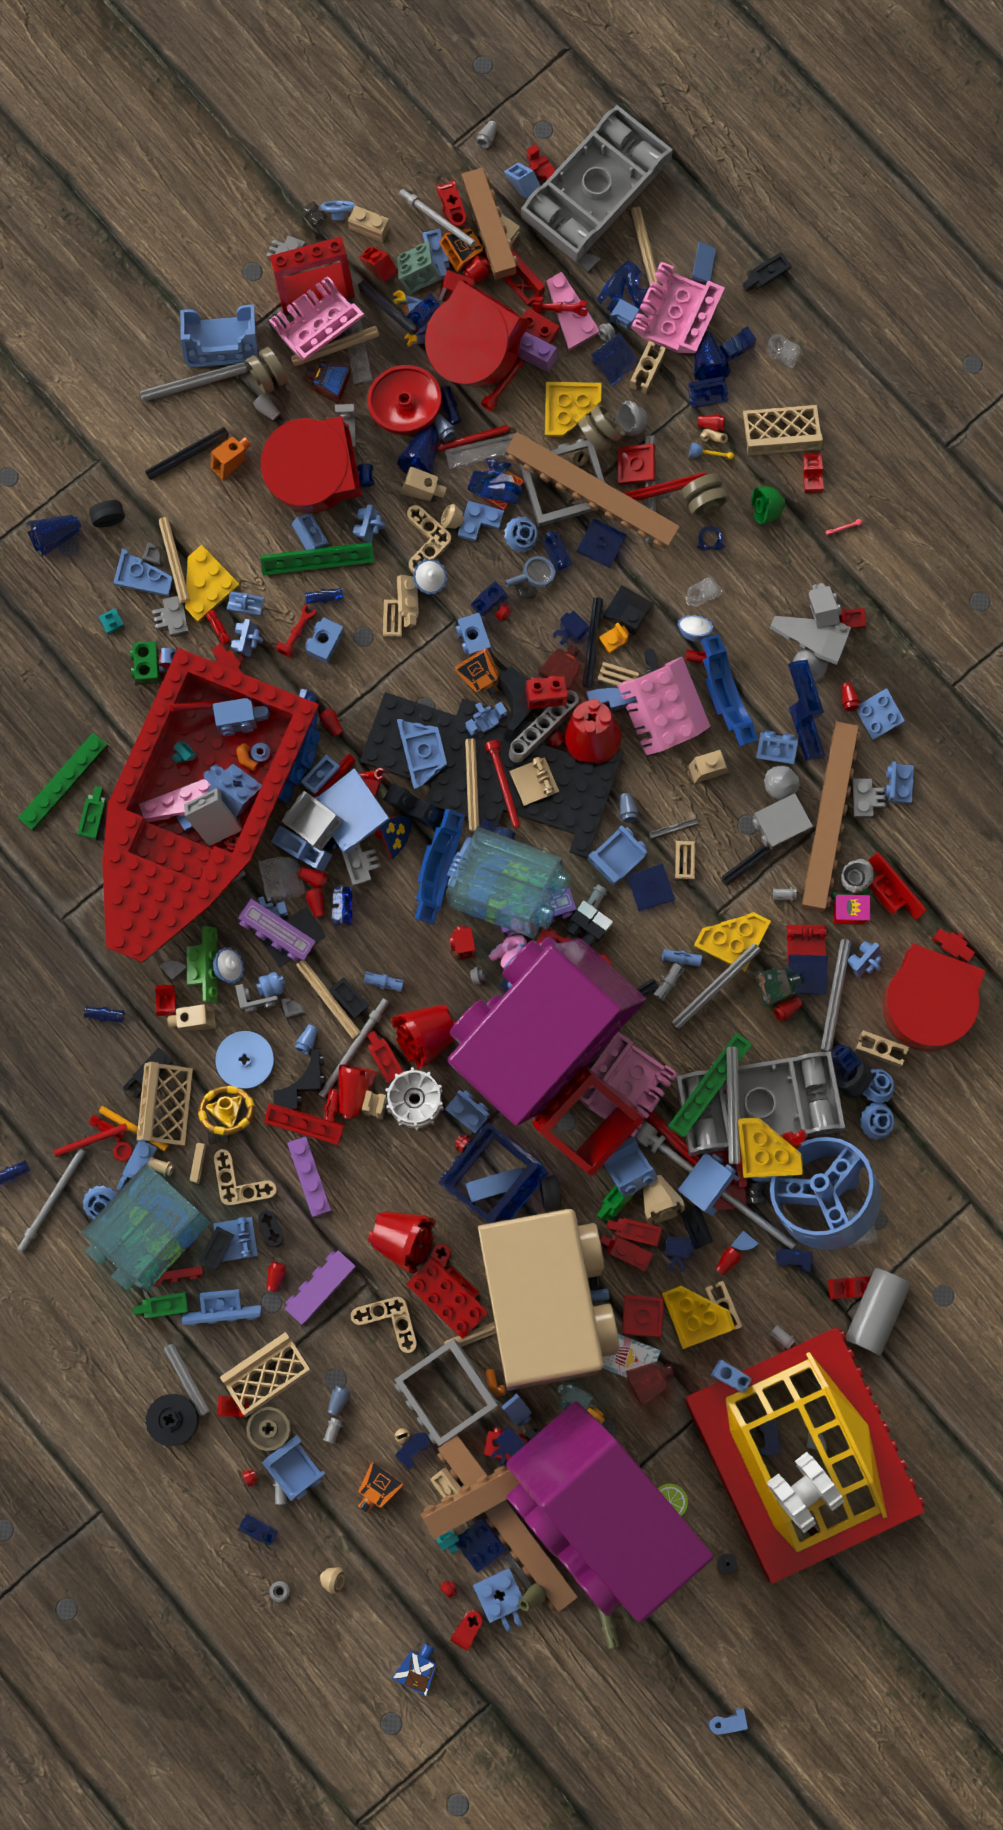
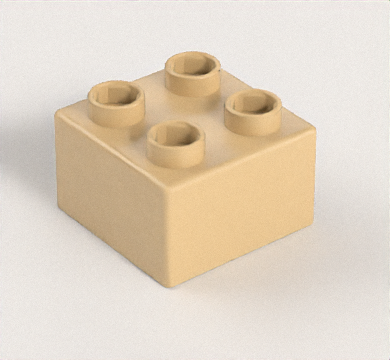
M572 1209L479 1225V1239L507 1390H517L596 1375L604 1366L603 1357L616 1355L620 1350L612 1305L593 1306L588 1278L601 1276L604 1270L603 1253L597 1225L590 1223L578 1226L576 1213Z

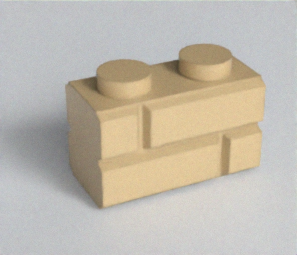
M356 205L348 219L350 230L380 242L384 241L390 227L388 218L380 217L378 214Z

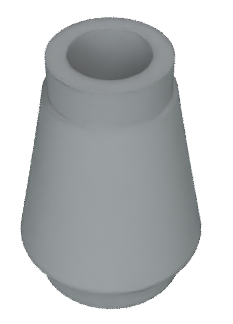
M489 121L476 135V143L481 148L487 149L492 146L498 128L496 122Z
M263 393L253 403L256 406V410L273 421L281 414L269 396H265Z

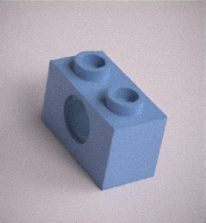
M476 613L458 619L456 631L458 637L462 636L464 643L461 645L464 654H468L470 658L485 647L491 652V645L480 614ZM475 633L478 637L471 640L468 638V635Z
M323 617L321 622L318 621L314 627L315 634L312 638L308 639L305 648H307L308 656L328 665L344 634V628ZM321 637L329 639L326 643L319 642Z

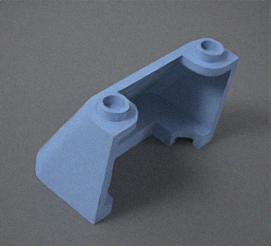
M254 304L240 306L237 309V317L201 320L199 313L195 310H180L181 345L184 362L187 366L204 367L238 364L245 362L252 355L258 357Z

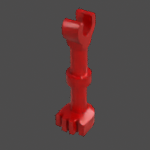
M537 295L533 303V309L538 314H542L543 310L556 311L557 313H562L563 311L574 312L584 317L588 314V309H582L586 308L587 301H580L575 304H563V302L544 303L543 296Z
M305 604L302 607V616L296 627L292 628V634L286 644L278 643L276 647L278 653L289 658L294 652L292 647L297 638L301 637L302 630L309 619L315 617V609H313L312 613L308 614L306 613L307 605Z

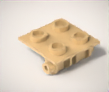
M537 757L533 759V762L509 771L524 806L559 792L545 757L541 759Z

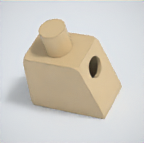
M410 467L401 494L431 501L433 495L444 498L447 487L437 484V476Z
M721 750L698 756L689 765L694 784L729 773Z
M205 1004L176 1009V1015L168 1016L167 1019L169 1027H178V1029L183 1031L216 1028L215 1011Z

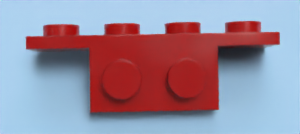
M877 852L868 860L878 875L869 885V888L887 910L893 914L904 906L915 920L919 919L927 909L887 863L885 858Z

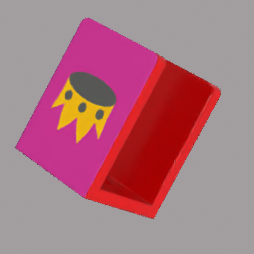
M870 895L836 896V899L833 901L834 924H868L870 921Z

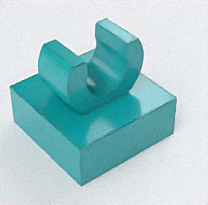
M116 608L99 616L107 634L125 627Z
M178 742L174 746L177 753L172 758L176 763H182L184 760L193 761L198 755L186 742Z
M454 1529L436 1538L442 1551L446 1548L449 1549L451 1554L459 1551L455 1544L459 1541V1538Z

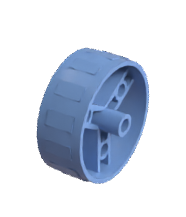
M820 1137L801 1143L802 1146L798 1148V1151L802 1153L803 1166L819 1158L838 1157L825 1174H816L811 1180L792 1179L794 1175L772 1176L770 1194L776 1215L789 1234L800 1243L811 1248L833 1250L849 1246L862 1238L871 1229L880 1212L882 1197L880 1183L875 1171L865 1155L854 1145L844 1140ZM862 1167H864L869 1173L870 1185L868 1196L858 1214L849 1221L839 1197ZM838 1178V1181L833 1186L831 1183ZM808 1191H813L815 1195L808 1194ZM783 1203L820 1206L831 1230L815 1232L793 1225L785 1218Z

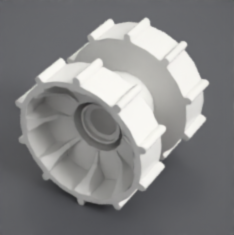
M412 1067L410 1071L403 1072L400 1075L395 1074V1079L390 1087L385 1089L389 1104L386 1108L388 1113L392 1114L398 1121L399 1127L403 1125L408 1128H415L418 1131V1128L429 1124L434 1125V1120L437 1118L440 1110H444L440 1095L443 1093L442 1086L436 1083L431 1077L430 1072L417 1071ZM418 1095L420 1097L419 1103H410V1097Z
M808 1452L795 1460L797 1467L804 1477L791 1487L779 1474L767 1482L768 1488L803 1533L816 1524L815 1519L807 1508L821 1498L832 1511L844 1503L843 1497L835 1484Z

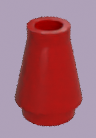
M721 414L698 416L697 426L716 432L724 431L725 416H721Z
M843 683L841 685L842 707L847 712L859 709L860 700L852 683Z
M331 708L318 715L319 721L334 737L343 732L336 712Z
M304 867L300 868L297 875L298 878H301L315 889H322L327 880V875L324 874V871Z
M317 888L305 892V899L314 917L325 915L324 896L321 889Z
M796 996L793 999L776 1004L775 1008H773V1013L780 1022L783 1020L787 1021L803 1004Z
M729 1246L728 1249L725 1248L715 1269L724 1276L741 1261L742 1254L732 1246Z
M272 1261L271 1265L268 1266L267 1290L278 1291L287 1272L285 1264Z

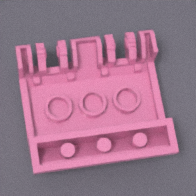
M661 262L654 276L663 286L657 282H651L650 288L643 299V304L640 306V309L648 318L638 313L631 328L643 339L676 353H696L725 287L707 281L706 286L673 273L674 266Z
M328 276L321 281L323 286L320 283L316 284L317 290L324 297L319 301L314 292L308 290V296L303 294L292 302L294 308L291 305L286 307L294 318L292 322L289 323L281 311L277 315L285 327L276 316L269 319L270 324L280 338L301 361L312 356L365 316L354 303L351 305L338 292L334 282Z
M683 657L668 662L664 667L637 679H629L617 685L620 693L630 691L621 695L623 699L636 697L637 702H632L626 706L627 711L635 709L629 712V716L634 728L641 727L636 730V733L650 732L651 737L643 738L640 741L641 745L648 744L643 747L645 755L664 751L698 736L711 727Z
M618 1032L590 1070L629 1099L643 1118L647 1119L649 1114L644 1110L651 1113L661 1100L655 1094L661 1097L665 1094L663 1090L656 1087L657 1084L660 1082L670 1087L672 1083L669 1080L674 1081L678 1074L667 1065H661L634 1046V1042ZM593 1085L579 1099L587 1108L604 1120L617 1107ZM636 1129L630 1136L634 1138L638 1130Z

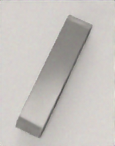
M567 691V700L572 701L573 704L566 703L564 706L548 707L511 743L509 758L513 762H522L574 712L579 700L576 692ZM557 712L560 716H555L552 713ZM540 725H546L548 728H541ZM527 737H533L535 740L530 741ZM514 749H520L522 753H516Z

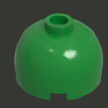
M761 486L753 490L751 506H755L756 513L752 512L756 522L759 524L771 523L781 516L785 507V500L776 488Z

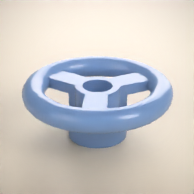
M328 201L322 203L320 207L323 211L331 212L333 220H345L346 212H352L356 204L350 201Z

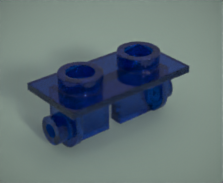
M547 532V536L541 538L551 563L554 565L555 572L573 565L559 532Z
M341 885V887L336 886L332 891V904H339V907L332 908V921L334 925H342V923L351 925L353 917L351 901L353 895L351 888L345 885Z

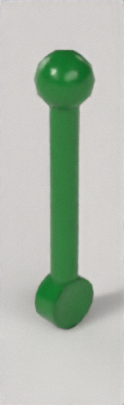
M866 888L859 893L832 892L831 898L836 899L837 895H869L871 891L869 888Z

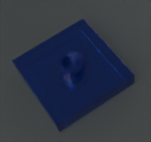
M593 518L576 552L610 568L627 534Z
M663 863L626 875L639 912L675 900Z
M789 954L788 971H791L792 977L800 974L802 981L801 983L794 984L796 993L827 994V955Z

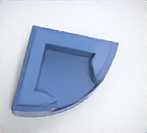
M743 1231L731 1246L737 1250H749L754 1248L758 1242Z

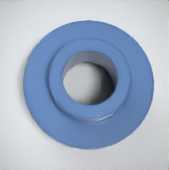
M257 743L252 747L251 755L255 761L264 762L270 756V749L264 743ZM259 749L264 750V753L262 755L257 754V751Z

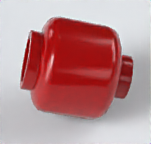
M476 256L465 265L464 274L466 277L474 279L476 284H480L491 274L489 269L491 267L490 263L486 258L482 259Z

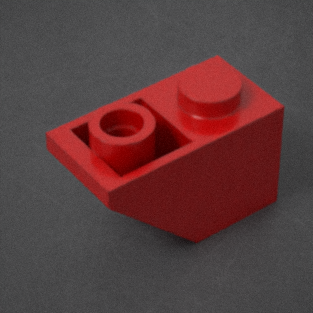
M374 246L367 248L359 256L371 273L384 283L398 273L389 254Z

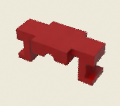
M535 144L526 150L528 152L526 157L530 161L529 168L534 171L539 181L543 180L546 182L555 172V169L545 155L540 157V149Z
M221 643L212 649L213 654L217 658L215 660L216 663L242 673L240 662L245 659L241 654L235 657L231 650L226 651Z
M940 928L932 938L937 944L939 942L943 944L940 947L942 950L948 952L955 959L960 956V960L968 963L975 954L973 950L966 946L968 942L962 939L965 935L960 932L958 935L954 932L948 934Z

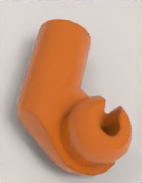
M243 743L236 750L239 763L254 771L258 762L249 758L248 752L250 748L247 744Z
M486 1370L487 1386L493 1395L498 1398L505 1396V1386L497 1385L495 1370Z

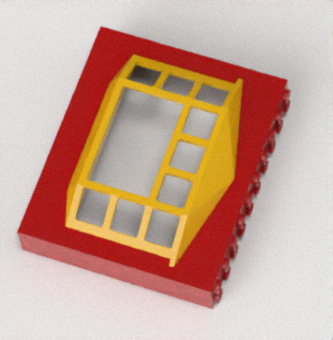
M837 1327L741 1371L752 1379L745 1393H741L719 1381L683 1398L766 1579L771 1584L925 1512L923 1509L925 1503L920 1495H916L914 1490L916 1484L912 1477L907 1476L905 1471L908 1469L903 1458L900 1459L898 1457V1446L894 1440L889 1438V1427L885 1421H881L879 1416L881 1414L880 1408L877 1403L872 1402L870 1397L873 1395L868 1384L864 1385L863 1372L859 1366L856 1367L854 1364V1353L851 1348H847L844 1341L847 1340L842 1329L838 1330ZM811 1369L821 1386V1390L800 1398L790 1377ZM784 1381L794 1402L773 1411L763 1390ZM757 1394L767 1415L746 1424L736 1406V1402ZM825 1395L835 1415V1420L814 1428L804 1404ZM795 1408L799 1409L828 1474L843 1497L844 1503L842 1504L848 1517L847 1520L826 1528L819 1511V1507L825 1503L821 1499L816 1501L807 1509L808 1511H813L820 1532L802 1541L798 1540L791 1523L792 1519L768 1488L767 1482L771 1480V1477L749 1432L750 1429ZM839 1425L849 1445V1449L828 1458L818 1434ZM853 1455L864 1478L842 1488L832 1464ZM867 1485L875 1506L854 1516L846 1494Z

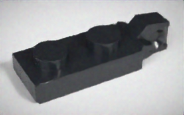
M782 252L751 270V273L748 275L749 279L743 282L742 287L746 292L754 287L756 289L762 288L790 270L792 266Z

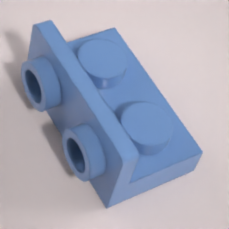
M767 730L764 733L760 732L756 758L794 764L798 739L794 738V735L783 734V736L776 735V732Z
M892 761L890 767H887L886 778H889V785H886L885 796H888V802L912 803L913 765H901Z
M459 1090L445 1110L476 1134L490 1117L489 1109L482 1103H475L473 1101L474 1097L466 1090L464 1092Z

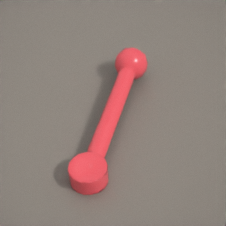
M857 519L854 523L833 530H827L826 535L829 536L854 526H861L863 521Z

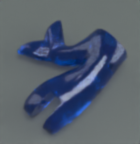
M626 261L608 280L597 301L601 304L609 296L613 300L606 309L612 312L619 300L623 298L625 283H627L636 308L640 309L641 304H643V298L649 289L638 287L642 274L641 270L632 262Z
M486 458L490 470L474 471L467 490L487 499L517 504L518 496L522 491L520 485L510 481L489 483L504 473L512 464L508 462L498 463L494 459Z

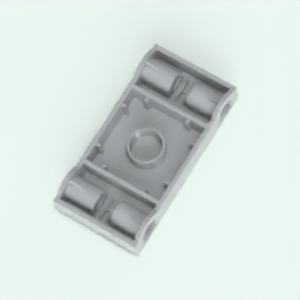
M616 105L603 116L597 127L549 179L529 196L521 208V218L577 263L672 159L673 149Z
M831 1051L815 1052L798 1057L738 1066L739 1119L759 1117L779 1135L786 1132L789 1133L790 1131L795 1134L804 1129L808 1137L843 1132L845 1129ZM696 1071L676 1076L675 1081L680 1109L708 1071ZM727 1079L685 1136L689 1156L701 1155L705 1152L713 1153L729 1150L728 1096L725 1093Z

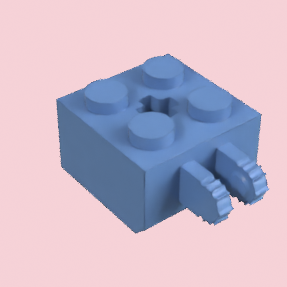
M247 698L213 704L216 727L220 735L223 734L224 736H232L235 732L242 731V733L253 732V729L257 728V722L268 720L270 715L267 707H253L252 702Z
M234 764L226 770L213 765L210 771L208 770L204 773L205 780L211 784L208 792L218 788L221 792L222 801L235 818H238L255 802L262 786Z
M510 1568L473 1584L489 1623L501 1618L506 1631L509 1632L511 1631V1626L505 1616L512 1613L518 1627L522 1626L516 1610L520 1609L519 1601L523 1596ZM496 1590H499L500 1592H505L503 1600L500 1601L499 1598H494V1595H496Z

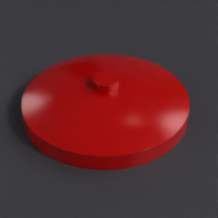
M400 365L387 369L373 381L368 392L367 402L370 415L379 427L393 434L408 435L422 431L433 423L441 409L442 395L437 380L428 371L417 366Z

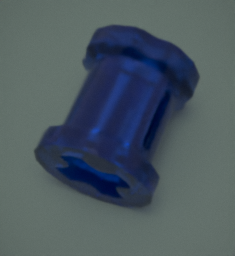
M358 465L357 471H359L360 487L373 486L375 484L372 478L373 465Z

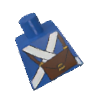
M424 1643L420 1653L411 1650L392 1679L426 1696L437 1664L430 1660L435 1648Z

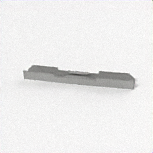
M697 818L650 832L649 835L652 839L699 823Z
M509 1553L505 1556L506 1560L529 1589L532 1583Z

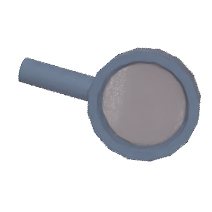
M532 557L524 565L523 574L505 580V585L508 588L526 581L532 587L544 588L550 585L555 576L554 565L545 557Z

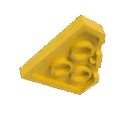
M546 382L545 437L563 438L579 424V420L585 415H589L595 406L601 404V383Z
M202 545L188 556L186 588L190 600L185 602L186 611L199 623L206 617L207 612L214 610L230 595V591L234 592L240 587L239 583Z
M753 912L714 926L702 928L693 947L731 965L752 944L759 946L771 921ZM749 963L741 971L745 972Z
M759 1117L738 1119L744 1178L803 1175L802 1153Z
M683 1286L662 1293L683 1349L736 1329L729 1310Z

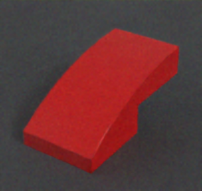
M822 453L803 454L804 493H823Z
M841 608L842 615H839L840 623H844L846 626L851 627V629L867 628L864 608L850 610Z
M870 1276L828 1280L830 1300L863 1297L870 1281Z

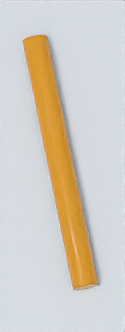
M104 1106L100 1108L99 1113L119 1125L126 1123L128 1130L137 1135L138 1126ZM148 1141L163 1151H166L169 1146L166 1143Z

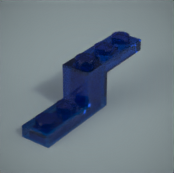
M808 660L794 661L789 663L788 667L799 700L789 707L805 761L825 756L814 722L817 717L824 713Z

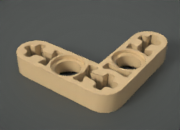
M417 505L411 506L408 509V520L429 540L409 560L411 573L415 570L413 563L421 561L420 555L424 559L429 560L433 558L436 560L451 544L450 533ZM412 512H419V517L423 520L420 525V519L416 516L412 518ZM430 522L435 527L432 531H426L424 525ZM438 529H439L438 534H439L441 537L446 536V542H444V541L439 542V541H440V540H439V536L436 534V532H437ZM433 548L435 554L429 557L425 554V550Z
M225 1149L215 1153L214 1163L221 1201L225 1205L234 1206L271 1199L276 1195L277 1187L272 1181H261L237 1186L231 1154ZM222 1153H224L225 1156H228V1159L225 1160L226 1167L230 1166L231 1169H222L219 1171V1167L223 1168L222 1162L218 1161V1158L221 1157ZM225 1172L230 1173L232 1176L229 1183L221 1181V1175ZM267 1184L273 1187L270 1195H267L266 1192H261V1197H258L256 1186H259L260 1190L265 1189ZM234 1185V1188H230V1193L232 1195L235 1194V1197L232 1198V1202H229L227 1199H224V1196H227V1189L222 1190V1186L229 1187ZM246 1188L254 1190V1196L250 1199L245 1198L243 1195Z
M393 1297L357 1307L351 1312V1320L356 1325H365L391 1317L400 1349L404 1353H411L416 1349L415 1334L407 1304L403 1298ZM396 1300L399 1303H403V1306L400 1307L401 1311L391 1309L392 1314L387 1315L388 1310L385 1303L389 1302V1306L395 1305ZM378 1305L384 1308V1314L380 1317L373 1314L374 1307ZM370 1307V1314L373 1319L368 1320L369 1316L363 1317L362 1322L354 1319L357 1311L364 1314L367 1313L366 1308ZM401 1319L408 1322V1328L404 1331L399 1330L397 1327V1323ZM411 1331L412 1335L407 1336L409 1341H413V1345H411L410 1350H407L406 1347L402 1346L405 1343L404 1336L400 1338L399 1334H406Z

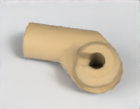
M704 429L700 434V438L704 442L711 440L726 443L728 440L726 434L711 429Z

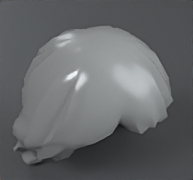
M631 400L625 401L618 410L616 419L622 426L626 436L639 435L647 426V412L639 407L637 403Z
M808 648L796 654L793 660V668L801 679L807 682H815L824 678L828 667L826 660L816 657L814 651Z
M773 766L772 769L767 770L765 775V788L772 798L782 800L797 793L799 789L798 775L789 767Z
M864 859L849 862L844 866L841 874L842 885L852 893L863 891L873 882V866Z

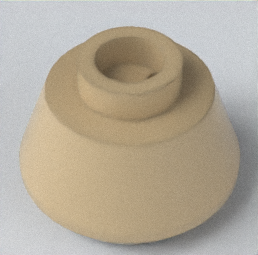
M455 504L448 505L441 517V524L444 528L456 529L464 521L463 512Z
M340 1567L327 1568L320 1576L322 1587L332 1595L342 1590L346 1579L345 1572Z

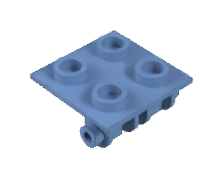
M887 688L859 704L860 707L856 710L872 740L894 727H900L905 721Z
M242 1217L237 1220L213 1223L214 1231L218 1226L235 1235L222 1262L258 1256L252 1217Z

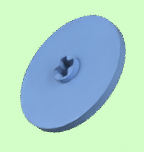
M240 1031L229 1035L222 1041L216 1053V1068L221 1078L229 1085L241 1089L253 1088L263 1083L270 1075L274 1064L273 1051L269 1043L261 1035L251 1031ZM243 1055L250 1059V1061L246 1062V1065L239 1061L243 1058Z

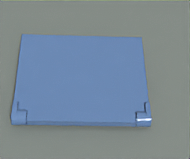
M355 769L319 797L315 798L344 820L332 835L344 854L349 853L357 844L390 819Z

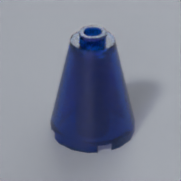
M706 331L694 354V378L699 380L701 384L710 385L720 382L722 377L726 379L731 373V368L713 333Z
M428 426L419 431L398 457L397 465L405 474L408 473L410 467L429 474L433 473L439 437L434 427Z
M66 515L31 520L26 523V527L30 526L31 530L28 531L31 543L36 551L40 550L39 556L43 557L76 535L81 524L78 517Z

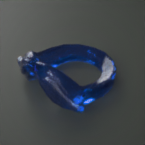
M707 526L699 532V545L696 548L707 551L726 547L722 544V533L718 528ZM706 531H714L717 534L718 539L714 546H707L703 541V534Z

